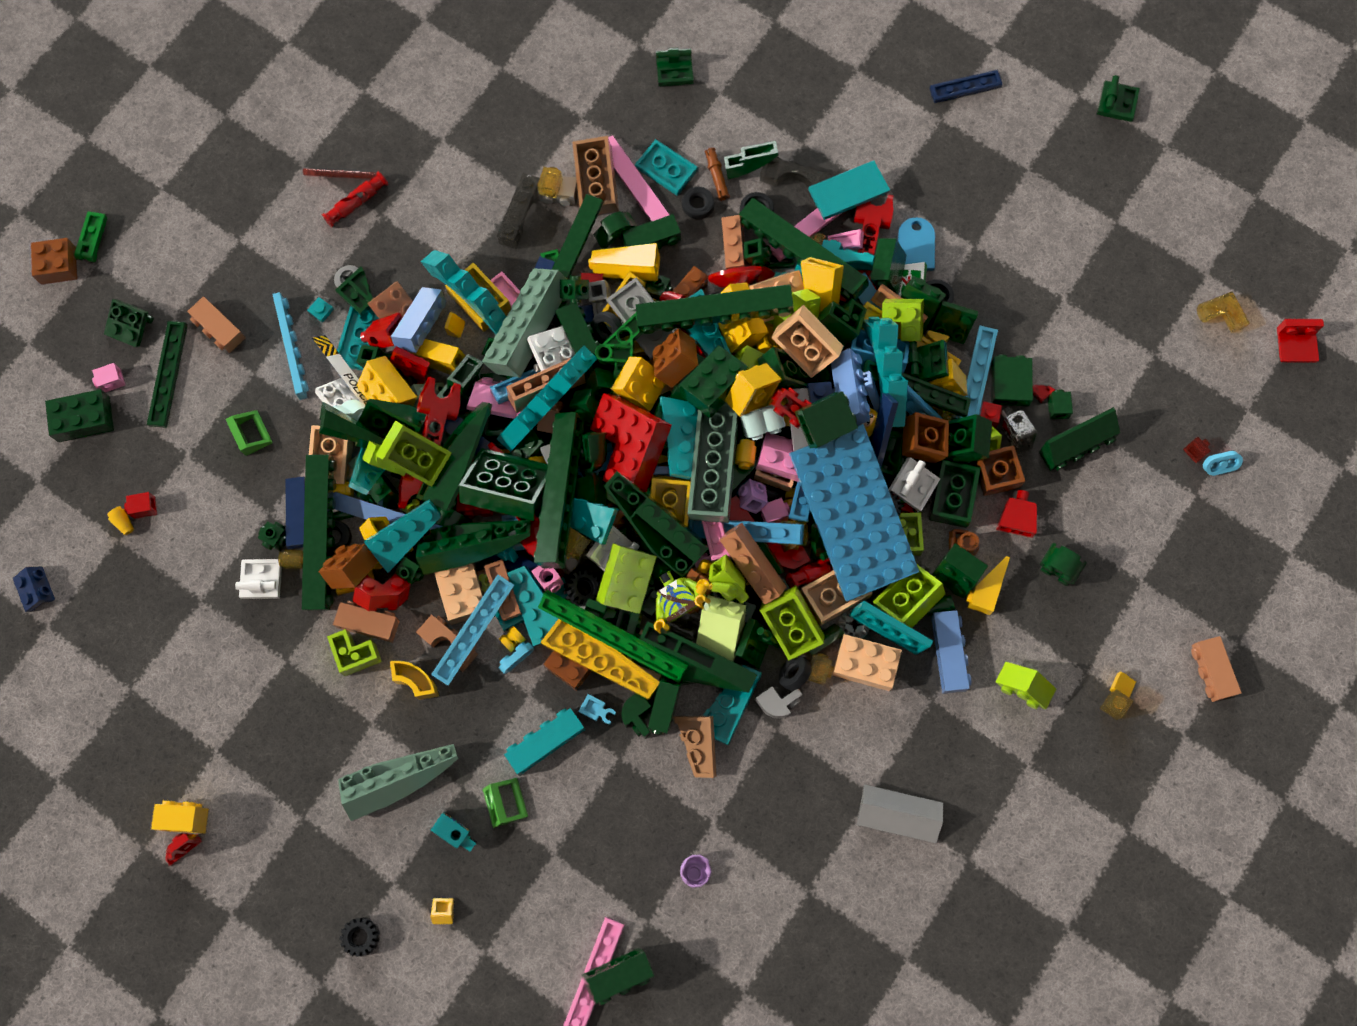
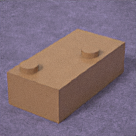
M608 136L572 142L579 206L581 207L586 194H589L604 201L598 215L619 212L612 146Z

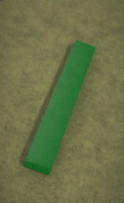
M549 590L544 592L538 606L539 609L678 683L682 679L688 664L666 654Z

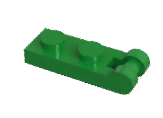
M87 212L75 250L76 260L87 259L89 262H96L97 251L108 218L105 214Z

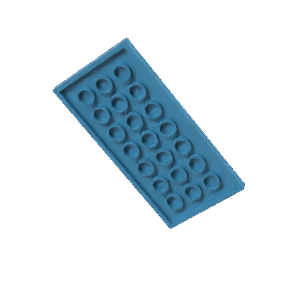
M864 424L818 448H809L808 445L789 453L845 601L852 600L919 572Z

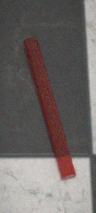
M303 168L304 176L372 179L375 176V172Z

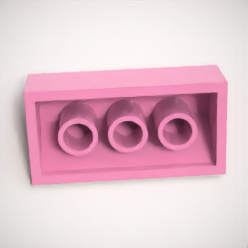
M483 377L474 384L467 404L468 410H474L481 402L492 404V415L515 419L519 414L516 413L509 400L498 404L491 393L490 387L500 382L493 381L489 377Z
M769 432L765 433L755 469L800 482L789 455L790 452H793L792 439L776 434L770 435Z

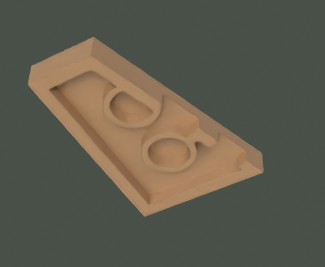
M674 716L675 724H678L681 733L679 734L680 738L684 741L687 749V757L694 776L700 778L716 777L713 716Z

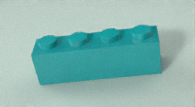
M571 708L561 710L556 714L557 718L552 721H545L539 726L540 730L535 733L533 731L523 737L524 741L518 745L514 743L506 749L507 753L504 755L517 775H522L585 731V728Z

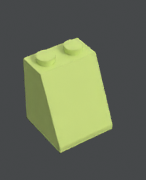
M708 595L707 598L711 602L709 604L705 602L703 606L704 609L701 612L696 644L734 662L738 643H740L745 627L746 605Z

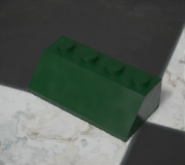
M1112 407L1047 440L1040 449L1039 454L1049 470L1057 469L1059 471L1065 468L1068 462L1081 460L1085 453L1093 454L1100 449L1099 446L1103 444L1108 446L1117 441L1116 437L1120 434V428L1115 408Z

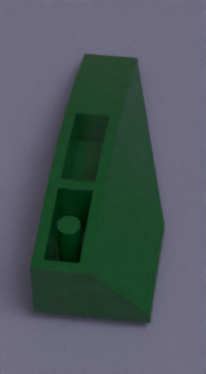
M481 402L453 431L442 446L451 452L450 457L433 486L431 487L423 482L416 498L424 502L430 499L435 507L449 512L457 502L456 497L459 493V484L471 466L485 424L491 414L492 404Z
M616 471L604 485L650 551L680 577H684L707 551L708 544L620 472Z
M531 521L461 523L430 529L418 541L416 559L424 575L478 562L496 555L531 536Z
M648 621L639 638L688 664L681 681L749 693L757 677V674L679 635L666 631L661 628V634L654 629V624ZM632 658V662L665 676Z

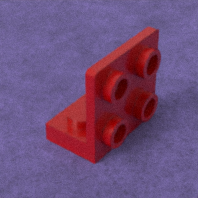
M1285 319L1277 327L1280 362L1317 363L1319 361L1316 333L1324 327L1323 319Z

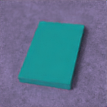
M656 139L634 165L637 170L677 196L699 170V167Z

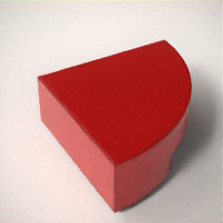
M1033 386V395L1040 403L1044 402L1055 391L1051 386Z

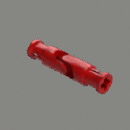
M379 171L376 172V176L359 185L347 197L334 204V208L326 214H321L331 228L334 227V223L351 214L356 207L361 206L373 197L381 187L387 186V180ZM363 192L362 199L358 197L356 194Z
M819 559L814 563L801 567L799 571L793 574H787L786 582L789 588L794 586L798 588V586L804 583L809 584L833 571L830 559L824 561Z

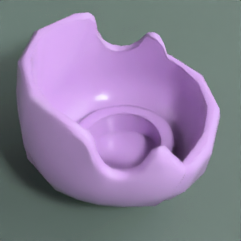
M691 855L683 861L680 868L683 882L692 888L701 887L706 884L712 872L709 860L702 855Z

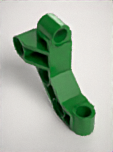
M636 313L603 344L597 346L595 350V355L604 366H614V382L628 358L634 357V342L643 334L639 332ZM624 332L630 333V338L627 341L620 339L621 334ZM610 352L607 358H602L603 353Z

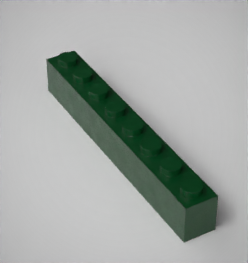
M752 198L739 213L741 224L749 230L751 228L754 230V233L759 238L768 240V243L774 249L779 248L782 250V253L787 258L795 259L800 267L801 261L810 257L843 265L840 294L845 299H854L856 301L869 286L866 276L756 199Z
M791 284L635 304L638 329L640 333L652 334L659 330L669 332L674 330V328L691 329L693 326L698 325L708 327L714 323L729 324L737 320L747 322L753 318L768 319L776 315L786 317L794 313Z
M577 412L555 413V420L552 424L553 434L550 440V455L547 460L548 468L547 475L545 476L544 494L542 496V510L539 515L540 524L536 536L537 545L534 552V563L544 569L565 568L585 419Z
M306 455L302 610L307 611L330 610V607L333 605L331 588L318 572L323 567V563L327 559L332 558V548L335 545L332 529L335 528L333 510L336 507V501L333 498V490L336 489L334 471H336L337 464L334 457L330 455Z

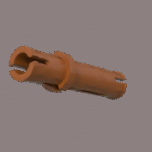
M714 147L708 148L704 153L708 161V170L711 171L717 190L718 199L720 201L726 200V197L729 199L730 195L721 170L722 164L718 160L716 149Z

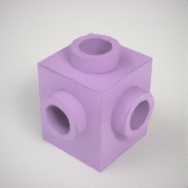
M749 479L738 490L740 507L757 514L768 503L766 486L760 482Z

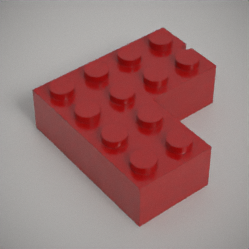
M603 393L590 430L596 433L606 432V439L616 444L603 481L607 483L615 472L618 471L644 492H647L672 424L619 396Z

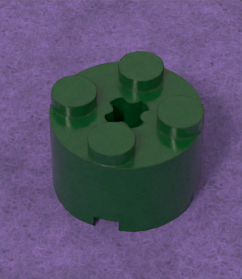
M1052 543L1040 562L1042 566L1040 571L1048 576L1052 574L1057 576L1058 582L1065 586L1075 584L1087 562L1084 561L1082 563L1080 561L1081 556L1062 545L1060 549L1056 548V543Z

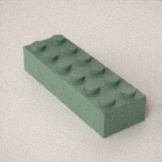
M534 268L529 274V278L520 290L519 296L513 303L509 314L504 319L499 332L495 335L494 341L482 360L495 374L519 378L523 374L533 355L527 338L547 330L555 315V310L559 308L563 300L560 298V279L567 278L559 270Z
M727 403L711 418L698 410L688 504L690 520L729 523L739 416Z

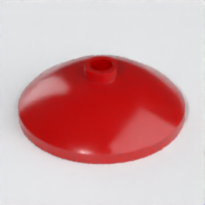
M746 266L710 274L708 281L720 288H726L729 284L747 283L749 285L761 276L763 267Z

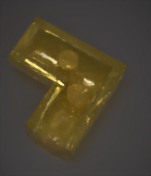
M1233 291L1197 306V315L1202 322L1205 323L1222 316L1231 333L1245 328L1250 323Z

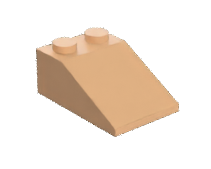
M311 425L309 455H330L334 457L337 464L336 471H334L336 484H345L354 442L320 434V426Z

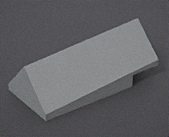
M864 784L857 825L937 843L943 823L942 802Z

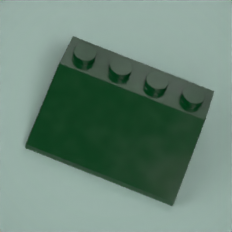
M481 448L459 484L460 503L534 521L542 506L548 465Z

